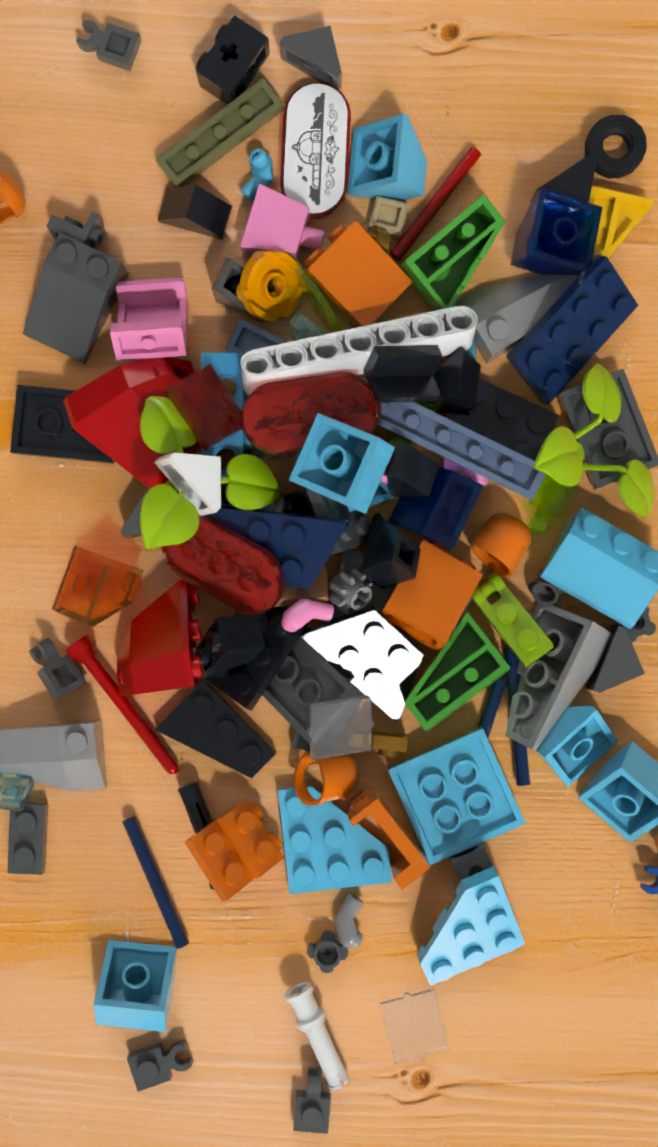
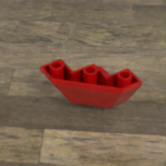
M163 357L121 364L76 390L63 400L72 429L150 489L156 485L164 484L169 479L157 467L154 461L165 455L156 453L144 443L139 427L140 417L144 409L145 399L150 396L169 398L184 406L196 421L198 440L193 446L183 448V451L187 454H195L201 435V385L191 361Z
M182 579L176 582L130 621L117 659V680L120 696L194 687L199 684L198 678L203 677V666L200 655L194 656L193 648H197L196 641L201 640L202 636L199 620H193L192 614L196 613L195 606L200 605L198 587L197 585L192 586L191 580Z

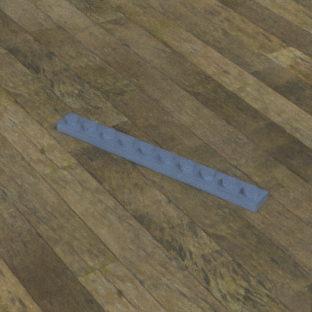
M240 318L226 346V350L232 353L245 354L254 349L287 343L288 341ZM359 375L344 378L361 384L374 399L367 379ZM374 399L376 405V419L374 423L532 501L534 500L546 476L545 473L533 468L534 460L414 402L377 403Z

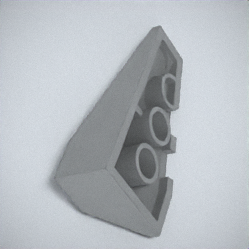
M583 265L484 287L455 303L454 306L469 307L477 314L478 321L474 339L476 347L486 364L513 349L587 267Z
M537 603L531 617L551 640L554 648L526 668L521 662H518L519 686L517 693L512 696L505 735L534 751L537 750L596 669L613 635L591 620L553 605H542L540 603Z
M102 719L0 728V774L68 791L107 788Z

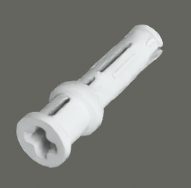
M309 981L302 982L287 990L283 997L286 1003H290L297 1017L295 1024L298 1030L306 1033L328 1082L329 1089L336 1091L342 1088L340 1080L346 1086L350 1078L346 1074L324 1025L326 1014L323 1008H319L312 993L314 987Z

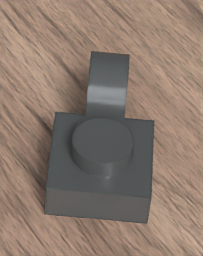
M49 637L38 642L36 647L29 650L33 660L43 666L37 674L55 702L87 683L75 662L68 655L60 657L53 641Z
M309 1067L307 1091L296 1090L293 1131L328 1134L331 1093L321 1092V1068Z

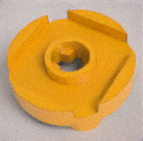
M256 251L253 253L242 271L240 283L236 289L237 298L243 302L246 310L253 317L273 322L281 317H288L294 312L302 296V283L298 282L296 272H300L297 262L290 255L281 251ZM274 278L272 284L275 286V291L268 292V282Z

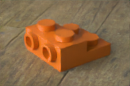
M247 799L230 807L184 842L222 902L229 900L252 880L264 875L284 858L280 851L282 849L281 840L273 832L268 833L261 822L264 818L262 810L256 804L249 803Z

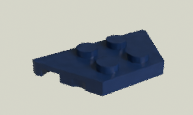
M221 505V508L214 513L220 527L262 549L274 558L281 570L283 585L307 589L313 586L321 573L322 567L330 558L336 544L349 526V520L267 510L247 511Z

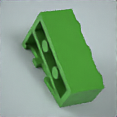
M485 194L399 266L413 281L411 286L431 311L454 307L462 291L471 280V276L477 266L483 260L506 222Z
M467 612L404 703L427 733L510 670V666Z

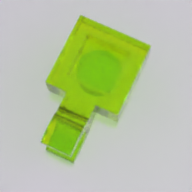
M546 474L534 500L529 501L530 504L537 507L528 524L529 530L540 534V532L545 530L551 515L557 518L562 517L576 486H563Z

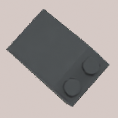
M59 232L43 265L23 334L85 364L117 299L116 283L126 281L129 275L123 263Z

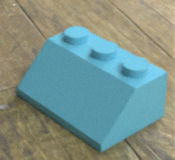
M581 507L565 524L540 577L631 629L658 591V551Z

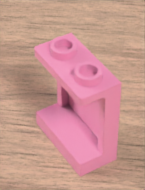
M184 278L117 282L116 292L119 302L117 323H111L110 327L116 361L187 356L189 305Z

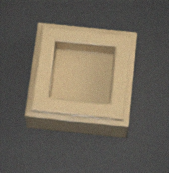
M376 195L368 231H370L372 226L376 225L380 226L383 231H387L390 237L400 239L409 203Z

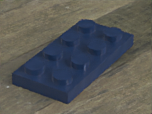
M598 255L506 356L539 401L549 405L638 307L637 302L606 256Z

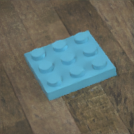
M482 726L388 767V772L430 865L526 824Z

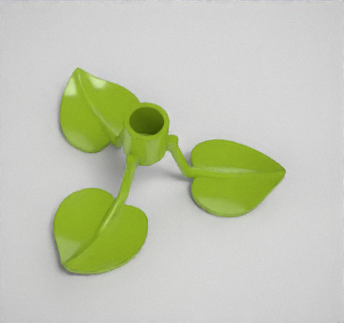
M594 363L584 376L582 393L587 407L592 413L596 414L595 419L574 434L564 426L553 429L543 442L533 468L549 475L556 482L566 487L577 485L580 482L583 470L618 472L621 475L618 480V490L623 501L634 513L642 518L650 517L654 502V484L651 473L641 461L630 460L626 468L622 465L582 463L585 457L584 449L576 440L599 425L603 418L609 423L615 422L620 415L622 407L621 393L615 379L602 365Z
M150 396L145 399L139 427L144 443L151 450L163 455L171 454L175 450L176 453H184L183 448L191 447L197 442L198 427L196 421L184 406L165 397ZM241 454L231 459L226 466L227 477H221V484H228L226 487L228 502L242 510L253 511L265 508L275 502L280 495V486L269 467L261 459L253 455ZM169 480L164 484L152 487L142 500L140 530L144 547L147 550L184 543L192 538L198 530L199 515L195 505L184 498L185 493L183 491L179 492Z

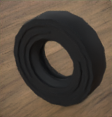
M609 115L600 119L590 129L585 141V157L594 152L598 157L595 172L606 178H622L631 174L641 164L647 150L646 135L642 127L634 119L625 115ZM611 135L622 137L628 145L627 154L621 158L609 157L603 149L604 140Z

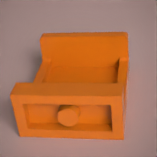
M356 220L347 228L342 223L328 237L332 244L324 252L318 247L304 262L309 268L302 276H305L306 280L309 277L312 278L352 320L349 326L357 328L373 324L413 281Z
M422 540L418 546L421 551L416 578L398 583L382 608L381 613L399 630L438 652L447 643L483 574L476 571V567L472 563L463 559L458 560L447 554L441 545Z
M375 788L369 793L364 789L349 801L351 806L348 808V818L353 826L367 815H372L402 853L390 862L393 878L402 890L431 868L425 852Z

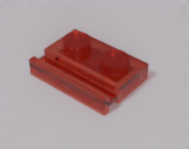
M211 364L174 383L165 391L204 451L209 450L234 433L244 429L242 411Z

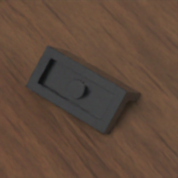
M438 345L374 346L365 366L364 374L377 403L438 401L441 393L433 377V373L443 356Z

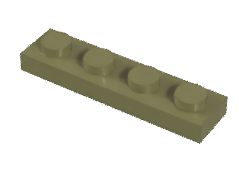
M262 78L156 159L157 165L174 187L185 186L284 111V104L265 79Z

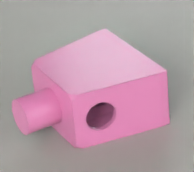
M259 184L241 242L243 257L251 258L256 251H281L290 255L297 262L301 247L316 250L318 247L322 248L325 231L308 226L310 210L307 206Z

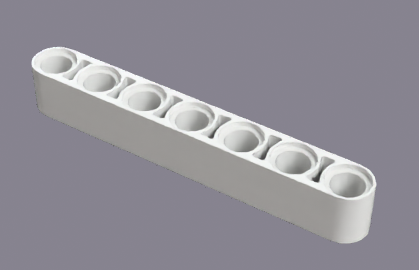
M454 306L254 349L246 352L240 361L242 388L248 395L254 396L266 390L340 380L362 375L374 346L438 345L443 355L442 357L453 355L460 346L467 351L472 346L478 321L477 314L469 307Z

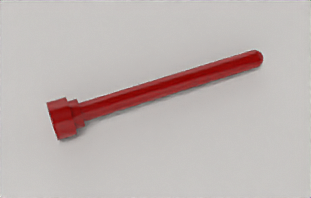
M86 634L65 650L67 655L73 662L77 661L80 665L84 664L165 771L168 774L177 773L179 770L178 763L125 695L120 696L119 686L95 657L97 652L93 648L95 644Z

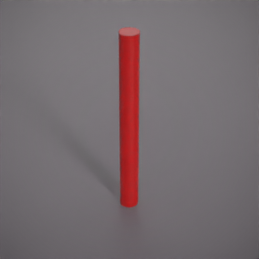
M470 147L389 252L392 258L400 261L480 158L481 153L478 149Z

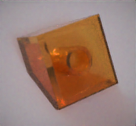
M74 546L52 610L86 626L94 627L133 602L135 594L140 587L144 570Z

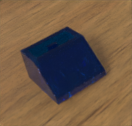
M439 467L429 497H400L389 522L429 542H435L450 551L454 549L484 485L452 470Z

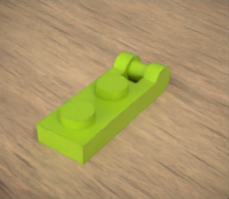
M493 572L486 577L487 582L480 587H476L471 600L526 668L553 649V643L507 588L501 577L496 572ZM496 592L501 599L490 605L486 599Z

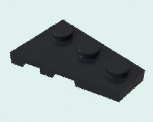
M205 680L155 729L251 779L277 753Z

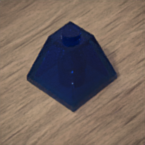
M542 187L539 188L516 233L510 265L538 274L580 275L592 262L603 207Z

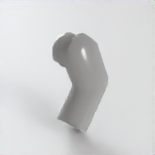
M351 893L348 894L337 912L334 924L338 941L346 948H357L361 944L363 936L356 928L354 918L364 902Z

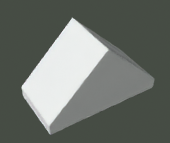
M174 452L159 457L154 461L179 492L183 491L185 493L184 498L195 505L200 516L216 513L221 508L220 456Z

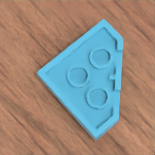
M306 785L311 796L318 800L322 792L313 785ZM294 787L278 789L289 894L392 882L389 849L386 843L374 836L361 823L353 826L349 821L348 813L332 801H327L321 805L309 806L302 803L297 797Z
M494 866L460 881L455 890L457 897L450 908L445 907L432 927L434 934L428 944H422L418 950L417 956L430 986L525 945Z

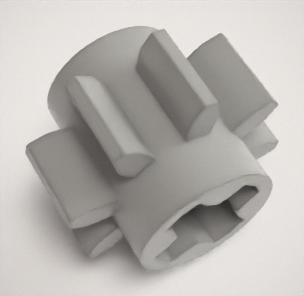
M353 569L350 575L342 571L330 583V593L332 595L329 597V600L336 605V608L347 615L351 608L356 611L363 610L371 601L372 591L370 587L373 584L365 579L366 575L356 569Z

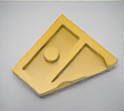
M592 186L588 206L582 213L573 255L593 260L598 255L609 259L653 206L654 199Z

